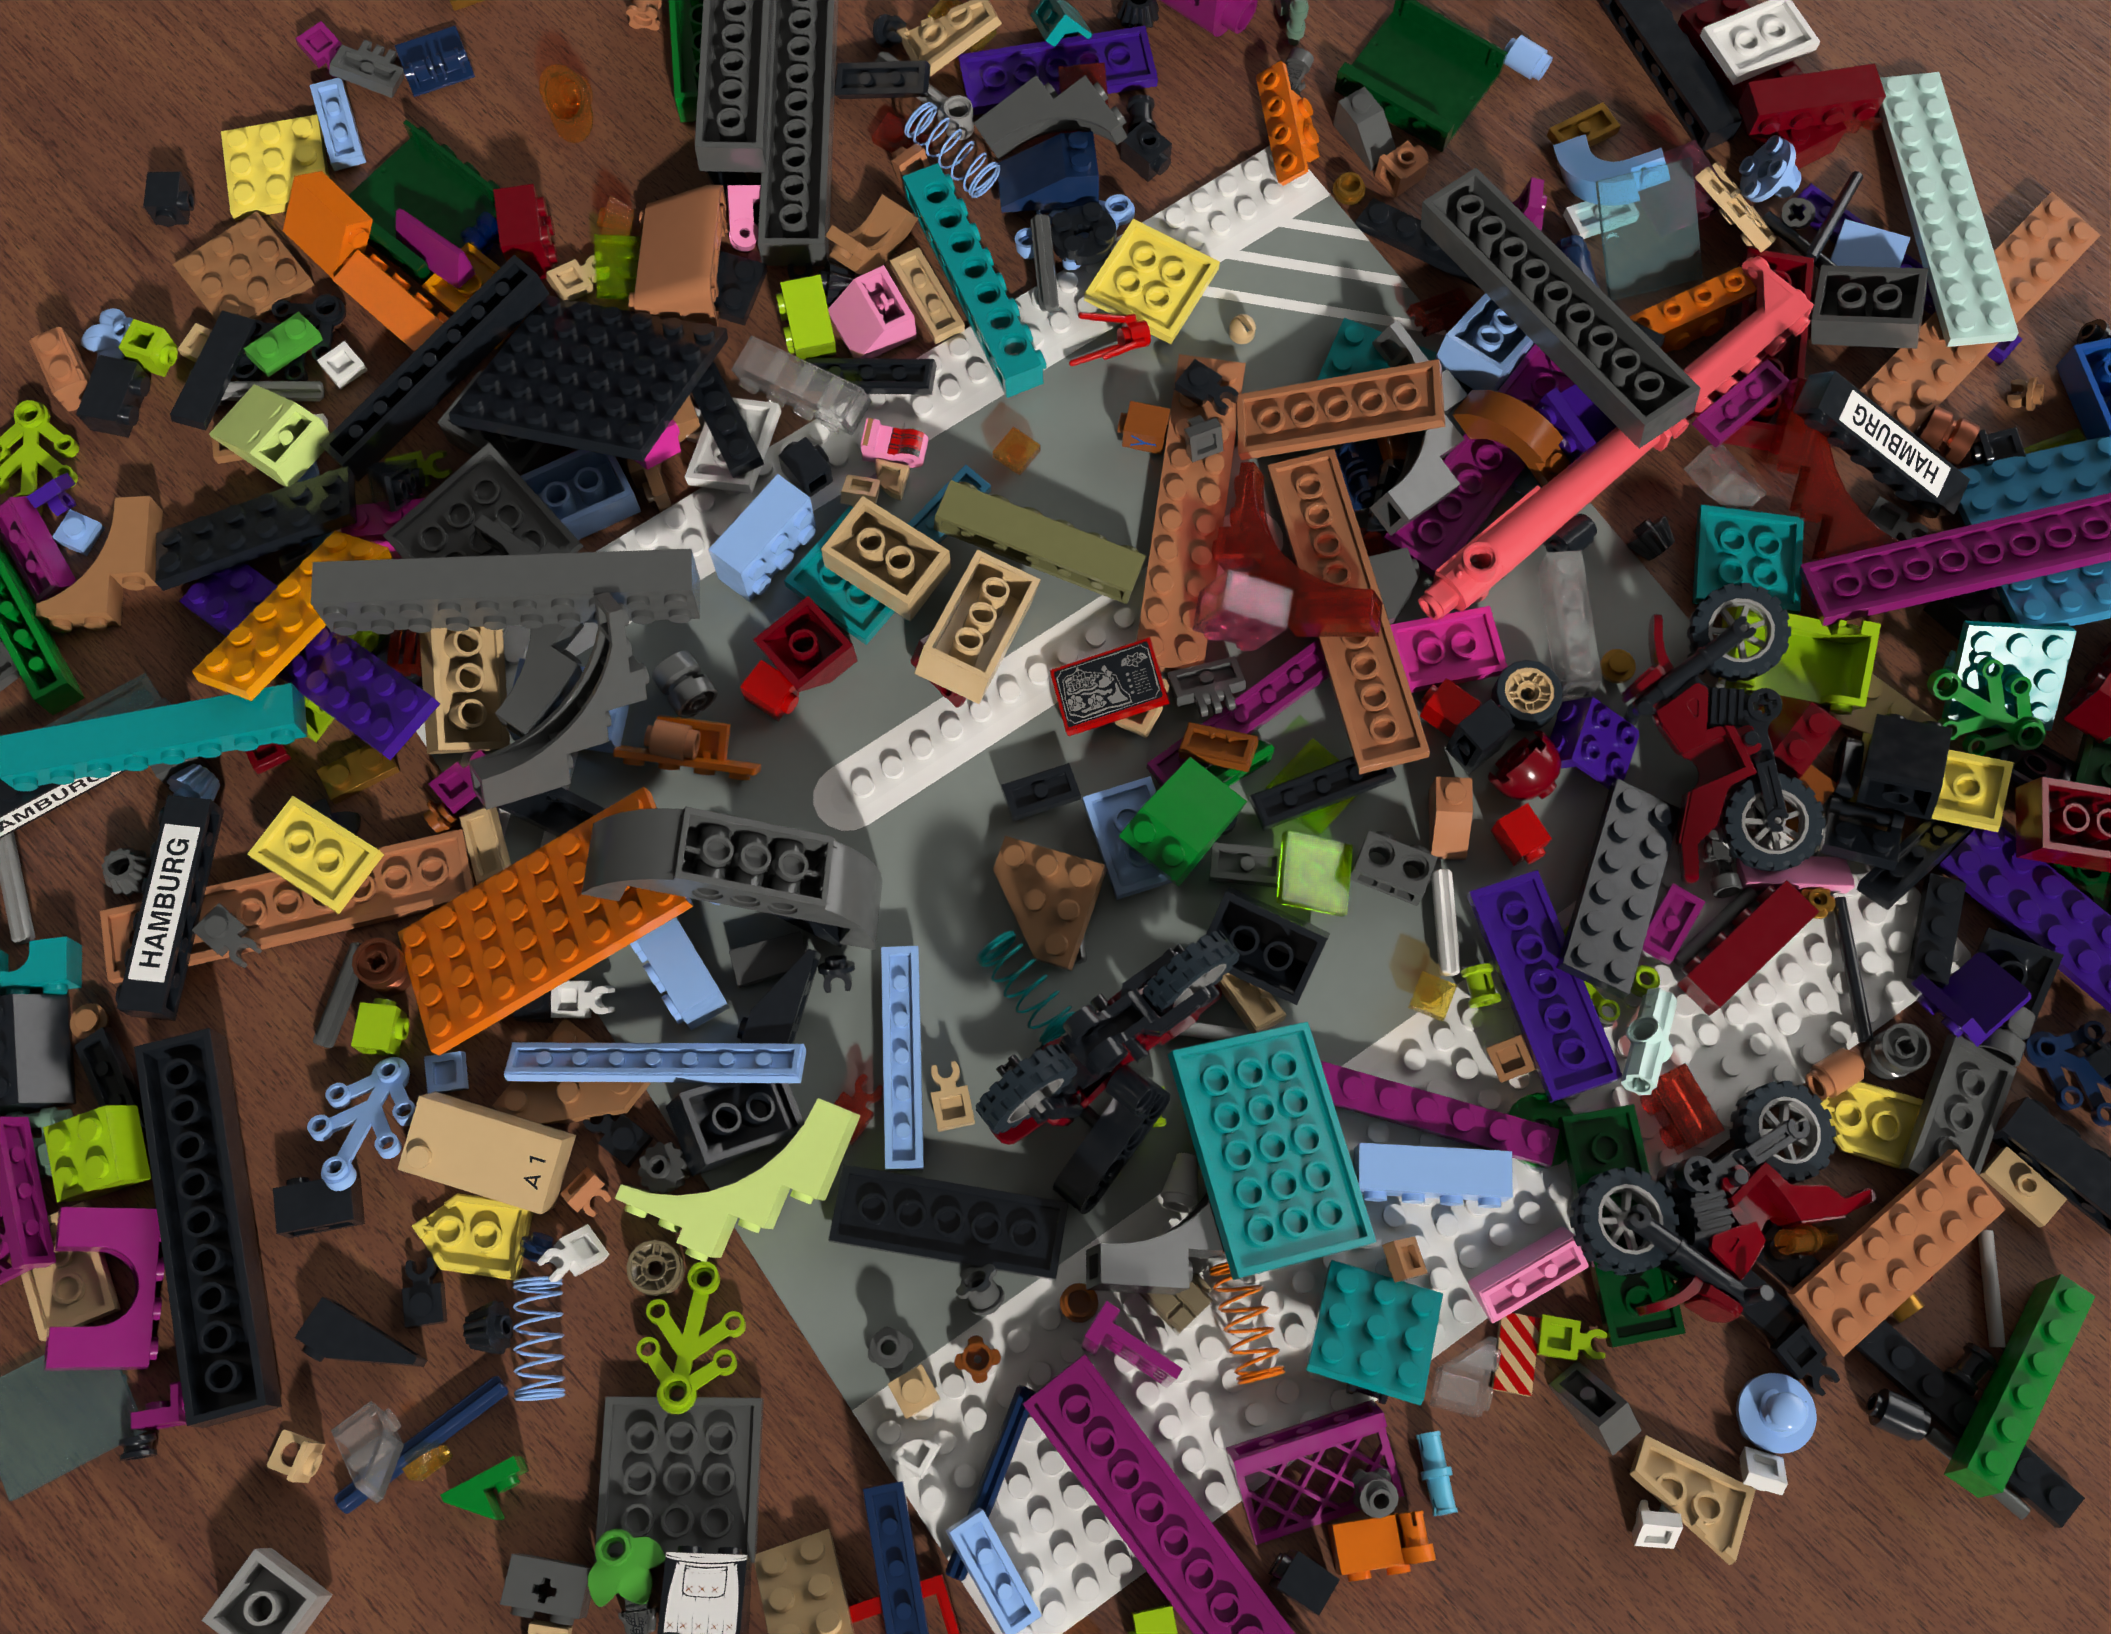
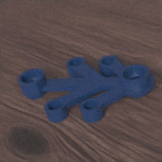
M2089 1021L2081 1025L2078 1030L2059 1037L2045 1031L2030 1035L2025 1041V1058L2032 1065L2044 1069L2056 1093L2055 1101L2057 1105L2063 1110L2078 1108L2083 1103L2084 1094L2091 1109L2092 1121L2101 1127L2111 1125V1103L2105 1101L2097 1085L2098 1083L2111 1089L2108 1085L2111 1082V1074L2103 1079L2085 1060V1056L2079 1058L2065 1051L2082 1043L2087 1045L2093 1041L2098 1043L2106 1031L2105 1027L2098 1021ZM2088 1027L2095 1030V1039L2088 1034ZM2042 1043L2047 1046L2049 1050V1055H2046L2042 1052ZM2061 1067L2073 1072L2082 1092L2074 1086H2069ZM2066 1092L2072 1095L2074 1099L2073 1104H2069L2065 1100ZM2101 1109H2105L2108 1112V1121L2102 1118Z

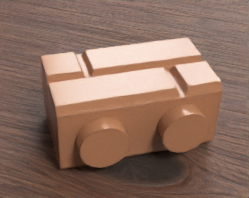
M62 327L53 328L31 338L29 342L53 395L59 402L61 401V404L67 411L78 409L89 382L90 374L76 344L68 337Z

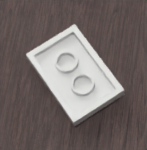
M1768 0L1703 28L1700 34L1701 39L1733 85L1813 52L1820 44V40L1792 0Z
M732 398L764 462L781 414L779 403ZM705 422L685 479L690 486L753 493L762 466L733 478Z

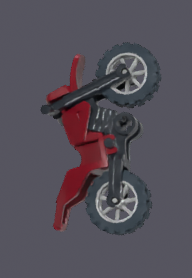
M1751 583L1724 585L1722 588L1712 591L1698 604L1690 617V627L1687 629L1691 653L1687 655L1686 660L1675 668L1670 662L1664 647L1663 617L1661 614H1653L1648 629V645L1652 666L1621 693L1623 696L1621 700L1625 704L1634 697L1637 698L1628 705L1623 718L1635 726L1641 715H1649L1652 712L1651 717L1654 724L1674 753L1691 761L1698 770L1697 784L1692 790L1682 795L1675 842L1678 845L1681 880L1685 884L1698 881V843L1717 826L1719 818L1720 827H1722L1724 833L1722 838L1724 843L1728 844L1731 849L1729 850L1735 858L1743 861L1744 865L1762 871H1781L1800 865L1815 853V848L1820 845L1823 839L1821 834L1826 822L1825 818H1822L1821 811H1824L1821 802H1817L1814 797L1816 795L1810 787L1806 788L1801 784V780L1795 777H1787L1785 774H1780L1777 771L1775 755L1768 735V727L1781 713L1783 704L1780 695L1769 688H1761L1748 695L1744 694V689L1710 687L1704 684L1698 677L1699 674H1705V669H1707L1713 677H1722L1726 681H1748L1769 671L1778 664L1782 655L1786 653L1789 646L1788 638L1791 636V626L1788 627L1787 622L1790 619L1787 610L1783 611L1780 606L1782 602L1776 596L1772 597L1767 593L1769 590L1761 586L1758 588L1753 587ZM1731 607H1743L1740 617L1736 620L1727 611ZM1749 610L1753 611L1761 621L1750 625L1747 622ZM1719 613L1729 625L1727 628L1712 627ZM1762 626L1765 629L1764 641L1753 636L1756 633V629ZM1745 640L1759 647L1760 650L1756 654L1747 657ZM1733 648H1738L1739 658H1733L1726 654ZM1756 703L1758 707L1764 706L1765 713L1762 714L1761 710L1754 711L1753 704ZM1746 778V782L1735 788L1731 792L1729 799L1725 801L1728 789L1733 784ZM1784 800H1786L1795 809V811L1787 813ZM1752 805L1755 818H1746L1748 809ZM1798 816V832L1786 827V820ZM1746 824H1754L1758 834L1753 839L1748 834ZM1778 832H1783L1794 838V840L1789 845L1781 848ZM1771 835L1773 849H1766L1757 845L1764 836Z
M1221 931L1211 932L1209 936L1201 937L1197 943L1193 942L1185 949L1181 944H1178L1173 950L1169 948L1157 960L1122 983V989L1112 998L1107 1000L1101 993L1094 997L1089 1005L1082 1007L1071 1015L1063 1024V1028L1068 1033L1067 1035L1038 1047L1029 1059L1025 1058L1020 1061L1015 1054L1011 1055L1005 1065H1000L996 1068L1002 1079L989 1087L990 1091L981 1096L980 1102L976 1104V1111L988 1125L994 1136L1001 1143L1007 1145L1018 1142L1045 1122L1052 1126H1069L1074 1121V1118L1079 1116L1093 1128L1101 1116L1089 1104L1106 1088L1111 1076L1120 1067L1129 1064L1133 1060L1140 1063L1149 1055L1148 1050L1155 1045H1164L1195 1024L1200 1014L1222 997L1221 988L1217 983L1223 979L1222 976L1224 974H1227L1233 968L1232 965L1237 963L1240 954Z
M1774 1081L1748 1091L1746 1096L1737 1101L1736 1106L1738 1108L1732 1112L1730 1122H1733V1128L1729 1129L1730 1139H1734L1736 1147L1714 1157L1712 1160L1703 1156H1693L1681 1162L1665 1166L1658 1172L1656 1182L1651 1180L1652 1176L1644 1171L1635 1172V1168L1630 1167L1615 1168L1588 1179V1183L1583 1184L1578 1189L1577 1193L1579 1196L1573 1199L1571 1209L1574 1210V1213L1570 1217V1226L1575 1229L1576 1236H1573L1577 1246H1582L1585 1251L1583 1255L1588 1261H1595L1598 1264L1597 1268L1605 1272L1614 1271L1615 1275H1632L1657 1267L1676 1281L1671 1290L1660 1299L1636 1307L1638 1316L1667 1310L1683 1303L1686 1308L1707 1321L1715 1323L1731 1322L1741 1315L1743 1307L1771 1301L1774 1297V1291L1769 1285L1748 1289L1740 1283L1751 1270L1764 1248L1766 1239L1762 1233V1228L1768 1219L1777 1226H1782V1229L1843 1219L1846 1214L1875 1201L1876 1195L1871 1188L1857 1190L1843 1197L1827 1185H1792L1815 1177L1820 1173L1819 1170L1825 1169L1830 1163L1828 1157L1834 1154L1836 1144L1832 1143L1833 1137H1836L1835 1126H1831L1829 1120L1832 1116L1828 1109L1824 1110L1821 1105L1823 1101L1816 1094L1811 1095L1808 1093L1809 1089L1801 1084L1794 1086L1791 1081H1781L1778 1083ZM1769 1107H1779V1120L1768 1109ZM1789 1113H1791L1796 1121L1789 1119ZM1763 1118L1771 1127L1762 1129ZM1792 1143L1802 1147L1797 1157ZM1783 1149L1786 1159L1776 1153ZM1674 1178L1678 1185L1677 1188H1674L1670 1182ZM1614 1193L1622 1194L1621 1209L1610 1198V1195ZM1631 1199H1633L1638 1205L1631 1207ZM1604 1205L1611 1212L1606 1218H1602V1208ZM1619 1240L1624 1245H1626L1628 1249L1620 1247L1616 1244V1242Z

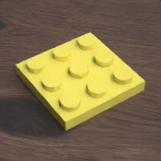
M317 114L221 131L230 213L235 221L245 219L256 211L260 216L286 212L294 176L323 171L329 177L325 142Z
M1132 219L1084 293V301L1113 315L1134 313L1137 321L1145 320L1147 322L1151 335L1172 344L1219 270L1220 262Z

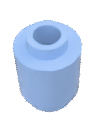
M1520 35L1517 40L1512 38L1504 51L1508 52L1504 64L1528 79L1535 78L1539 81L1553 57L1547 54L1548 50L1523 35Z

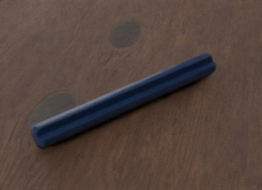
M498 1375L491 1377L336 1493L334 1500L338 1508L345 1514L352 1512L508 1394L509 1390L505 1382Z
M1022 1385L1016 1387L967 1515L981 1508L989 1519L1029 1415L1022 1403L1036 1393L1034 1390ZM954 1547L945 1573L951 1578L963 1581L968 1571Z

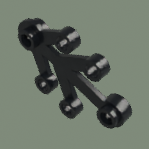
M324 294L317 297L313 304L290 303L287 300L276 301L272 306V313L280 323H263L255 319L256 329L261 328L259 333L253 334L252 342L297 312H300L321 333L323 341L315 345L311 352L316 363L320 365L317 361L320 358L319 355L332 350L334 326L340 324L345 319L347 311L341 299L330 294ZM288 309L286 313L279 314L281 310ZM306 352L290 362L286 367L284 374L288 381H308V373L304 368ZM243 354L234 375L238 381H259L262 371L246 354ZM301 372L298 377L292 378L294 373Z

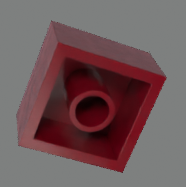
M534 184L493 189L500 248L506 262L515 254L536 272L541 280L546 279V272L554 269L553 264H558L559 260L555 243L551 242V236L555 235L552 217L548 215L544 196L538 197Z

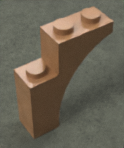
M150 496L115 498L110 532L97 559L84 575L70 587L50 599L37 603L35 617L51 631L57 633H68L72 629L81 628L103 631L107 627L121 626L123 588L137 591L149 586H158L155 583L156 533L162 531L163 510Z

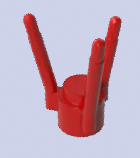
M1080 312L1078 314L1080 319L1123 323V325L1117 329L1118 344L1069 361V365L1072 367L1101 357L1107 360L1130 350L1149 346L1151 334L1145 320L1137 321L1134 313L1113 315Z

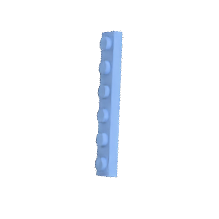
M881 947L885 1170H924L919 947Z

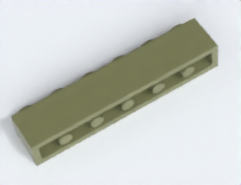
M950 480L935 515L933 530L1124 604H1128L1146 555L1140 554L1132 546L1117 545L1107 541L1099 533H1086L1076 529L1070 522L1058 519L1055 521L1043 516L1040 511L1034 508H1022L1014 505L1001 495H989L978 491L974 485L967 482L958 483Z

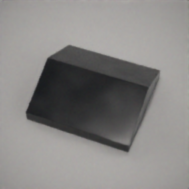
M2043 743L2032 750H2019L2013 745L1998 748L1992 757L2014 762L2010 779L2020 785L2040 777L2070 781L2076 763Z
M1988 927L1975 954L1979 952L1985 953L2030 991L2031 999L2023 1007L2033 1012L2035 1023L2064 955Z

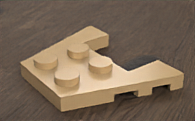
M1719 161L1715 162L1711 167H1706L1695 176V179L1721 207L1719 211L1730 225L1735 223L1743 232L1740 237L1749 248H1757L1760 252H1763L1777 237L1755 208L1750 206L1740 194L1742 191L1735 182H1731L1724 173L1726 170Z

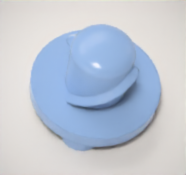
M1773 135L1753 156H1748L1742 161L1739 167V172L1742 174L1740 190L1746 199L1752 202H1762L1774 194L1780 198H1787L1798 189L1801 183V172L1795 165L1796 150L1794 145L1786 139Z
M1767 1373L1756 1376L1745 1383L1737 1399L1736 1416L1740 1432L1746 1440H1749L1761 1450L1775 1454L1790 1453L1803 1447L1814 1433L1817 1421L1814 1401L1807 1389L1796 1379L1788 1375Z

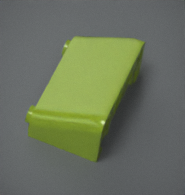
M1731 607L1727 611L1736 620L1740 617L1743 607ZM1749 610L1747 622L1750 625L1761 621L1753 611ZM1788 613L1790 619L1787 622L1788 627L1791 626V636L1788 638V649L1782 655L1778 664L1766 673L1748 681L1737 680L1736 682L1726 681L1725 678H1718V682L1725 685L1724 688L1744 689V694L1746 690L1756 691L1761 688H1769L1782 696L1830 706V712L1852 715L1853 710L1866 707L1881 624L1863 620L1859 628L1858 625L1847 624L1845 620H1838L1835 624L1822 626L1820 619ZM1722 617V628H1727L1729 625ZM1764 626L1757 628L1756 633L1753 635L1762 641L1765 640ZM1745 640L1747 657L1756 654L1760 650L1759 647ZM1733 648L1726 655L1739 658L1738 648Z

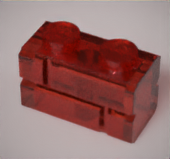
M1686 1063L1659 1076L1657 1088L1652 1090L1651 1095H1640V1102L1644 1110L1650 1116L1655 1115L1662 1127L1659 1129L1662 1141L1669 1149L1674 1148L1677 1155L1725 1130Z

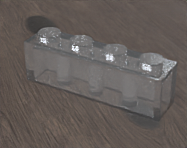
M752 335L731 369L740 379L738 384L746 391L755 395L760 391L766 394V398L770 402L779 403L781 408L787 404L793 407V411L800 417L811 421L812 418L822 421L821 425L835 434H839L842 431L852 436L872 403L861 387Z
M1582 550L1548 552L1538 569L1553 672L1559 677L1563 689L1562 698L1592 696L1602 682Z

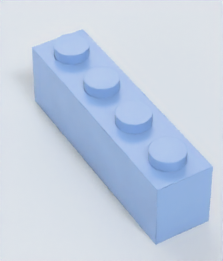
M1359 1143L1354 1148V1171L1361 1193L1364 1194V1200L1382 1202L1387 1201V1196H1401L1403 1203L1422 1204L1425 1203V1198L1440 1199L1441 1205L1461 1206L1463 1205V1200L1478 1201V1207L1500 1208L1501 1202H1506L1513 1197L1512 1151Z

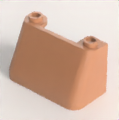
M708 184L647 203L645 210L640 211V228L643 231L635 292H630L629 310L635 312V314L645 312L650 315L678 318L684 321L708 323L712 326H718L719 311L715 310L714 302H716V297L719 294L717 273L721 237L725 236V233H729L728 207L723 185Z

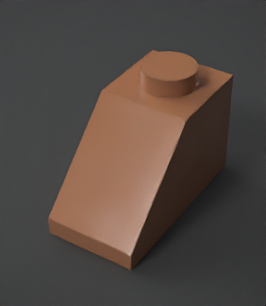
M1435 777L1428 790L1430 854L1438 857V859L1466 860L1473 816L1472 778Z

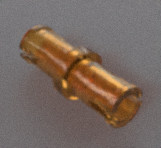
M1804 1224L1792 1230L1782 1229L1778 1231L1775 1235L1774 1243L1776 1247L1786 1246L1778 1250L1784 1255L1793 1253L1814 1255L1819 1250L1834 1249L1838 1244V1234H1827L1835 1230L1830 1226L1815 1227L1810 1224Z

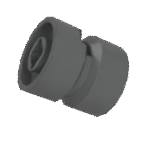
M680 651L672 654L660 662L652 673V679L664 695H669V704L681 718H689L702 712L712 704L718 695L716 688L705 674H701L700 665L689 651Z
M2022 1007L1982 1042L1979 1047L2014 1067L2019 1066L2026 1048L2023 1040L2030 1036L2035 1015L2027 1008Z
M1900 1023L1875 1035L1873 1041L1866 1043L1863 1051L1865 1066L1871 1074L1879 1079L1890 1081L1899 1079L1925 1065L1930 1057L1931 1046L1928 1037L1921 1029L1912 1024Z

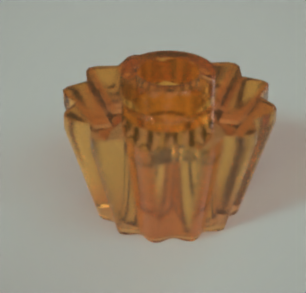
M609 196L607 207L601 206L599 210L597 226L602 227L601 240H628L633 224L634 209L613 196Z

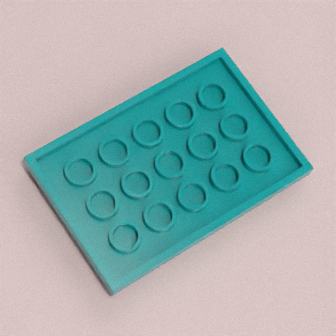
M1308 1022L1172 1050L1167 1054L1233 1280L1377 1242Z

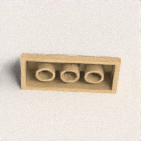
M469 627L466 631L458 632L448 630L447 628H434L429 632L419 633L423 690L440 703L425 721L427 754L470 753L480 750L491 751L500 750L510 745L509 732L495 714L507 698L503 629L490 630L485 627Z

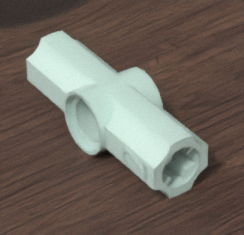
M1661 988L1648 989L1647 994L1642 997L1637 1019L1626 1030V1035L1631 1044L1621 1083L1626 1090L1632 1091L1637 1095H1651L1652 1090L1657 1088L1662 1063L1666 1062L1673 1052V1047L1668 1038L1677 999L1673 993L1666 992Z

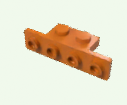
M1279 61L1257 74L1256 80L1277 180L1279 184L1284 186L1306 174L1309 170L1307 162L1319 158L1320 155L1317 146L1319 136L1313 127L1311 119L1313 108L1305 97L1302 98L1291 90L1286 64Z
M1739 266L1638 312L1629 318L1664 335V342L1660 348L1665 353L1672 350H1680L1693 340L1702 336H1711L1723 327L1726 309L1754 296L1757 288L1751 279L1743 273L1742 267Z
M666 715L657 716L659 720L690 725L693 730L700 731V745L695 759L686 758L684 761L650 755L648 748L621 745L613 750V757L623 758V763L628 765L643 766L645 761L658 763V768L664 770H680V766L693 767V773L715 775V771L729 772V778L737 780H750V776H755L761 772V764L727 759L731 724Z

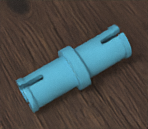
M1440 1431L1416 1435L1424 1469L1420 1474L1422 1480H1426L1433 1511L1432 1516L1458 1512L1449 1476L1453 1475L1452 1468L1447 1467Z

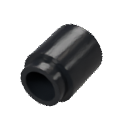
M1578 514L1571 518L1545 541L1548 555L1556 561L1570 562L1594 541V536L1597 534L1595 523L1585 514Z
M1886 1388L1878 1393H1873L1866 1404V1414L1869 1415L1871 1425L1904 1440L1914 1439L1920 1441L1929 1430L1931 1415L1928 1411L1924 1410L1920 1403Z

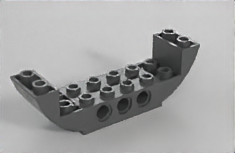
M685 806L684 809L657 808L621 812L593 823L581 894L620 901L627 886L838 926L841 927L840 944L875 950L883 881L881 872L871 860L855 849L835 841L833 836Z

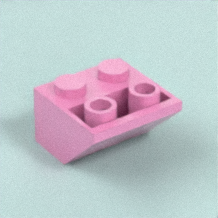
M884 265L853 279L828 309L831 321L853 358H875L917 338L914 315Z

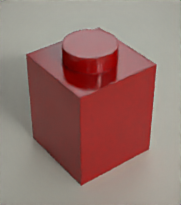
M763 660L759 661L740 686L743 697L747 702L778 722L785 713L787 715L790 714L799 702V692L780 671Z
M1445 678L1439 687L1432 685L1423 696L1421 702L1425 706L1420 717L1451 738L1457 725L1477 710L1481 702Z
M1528 803L1498 819L1490 830L1513 866L1524 860L1528 865L1537 861L1546 854L1544 849L1552 840Z

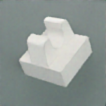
M1641 1500L1636 1512V1523L1632 1530L1634 1546L1674 1549L1683 1529L1681 1513H1671L1663 1504H1661L1659 1512L1650 1511L1648 1501Z

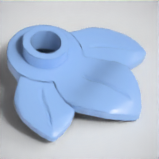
M115 308L102 311L99 318L100 324L89 327L84 332L80 343L87 350L97 352V359L99 355L124 360L125 355L118 346L133 318L126 317L123 311Z

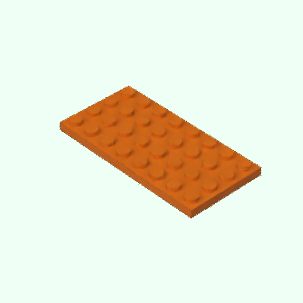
M643 786L397 932L431 1052L438 1056L442 1055L694 907L691 898L627 886L620 901L581 894L593 823L621 812L657 809L653 796L648 789Z

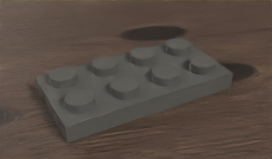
M1953 1034L1947 1035L1899 1169L1917 1178L1948 1149H1957L1979 1176L2017 1068L1983 1048L1976 1047L1962 1036L1957 1038Z

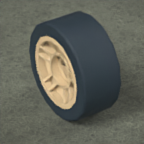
M1522 660L1512 663L1501 672L1492 688L1491 699L1496 705L1503 706L1509 712L1512 722L1515 724L1514 730L1528 732L1540 729L1551 721L1562 703L1563 689L1559 677L1551 668L1538 661ZM1524 691L1528 692L1530 700L1523 699L1521 694Z

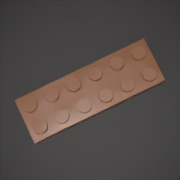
M1440 360L1419 362L1238 394V455L1241 460L1445 427L1442 366Z
M1948 1149L1787 1294L1835 1355L1844 1357L2006 1209L1957 1149Z

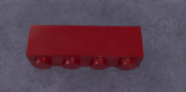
M1874 63L1748 82L1738 104L1748 135L1761 133L1769 135L1781 130H1802L1808 126L1834 125L1842 121L1855 119L1859 121L1867 120L1875 116L1886 98V94Z
M1787 880L1777 889L1772 884L1768 886L1755 899L1760 903L1755 910L1751 912L1748 908H1745L1731 922L1735 927L1731 933L1726 935L1721 931L1706 945L1711 951L1707 956L1701 959L1696 955L1681 969L1686 976L1677 985L1708 1016L1721 1008L1820 912Z

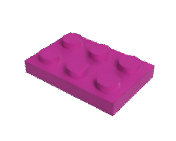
M1490 606L1448 613L1438 620L1427 617L1390 625L1411 693L1429 690L1432 685L1439 687L1445 678L1454 684L1500 676L1501 672L1508 667Z

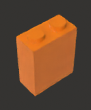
M323 171L294 176L283 232L333 279L357 249L365 254L373 219Z

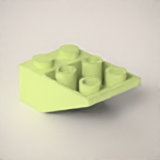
M255 384L209 433L213 439L284 487L296 483L325 450L319 444L331 434L320 418L296 402Z

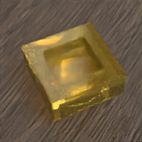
M1422 971L1408 1008L1443 1021L1457 985Z

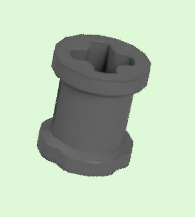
M1791 198L1783 205L1781 215L1784 223L1795 229H1804L1814 221L1816 210L1814 205L1805 198ZM1795 206L1800 208L1806 207L1803 211L1805 218L1801 221L1796 218L1791 219L1794 216L1792 209Z

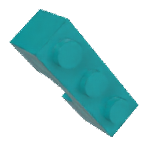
M67 936L29 941L27 961L22 967L11 972L8 966L9 954L0 950V996L35 993L65 995L68 993V989L82 988V945Z

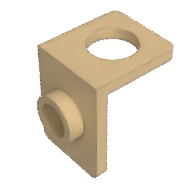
M283 1430L269 1458L267 1467L288 1475L286 1480L290 1482L309 1483L310 1478L316 1474L320 1467L322 1451L326 1444L290 1430ZM295 1442L300 1444L301 1447L292 1467L284 1463L282 1453L287 1445Z

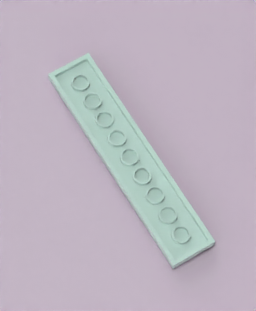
M1933 72L1880 78L1886 98L1878 111L1924 268H1928L1927 281L1946 347L2014 341L2019 332L1940 73Z

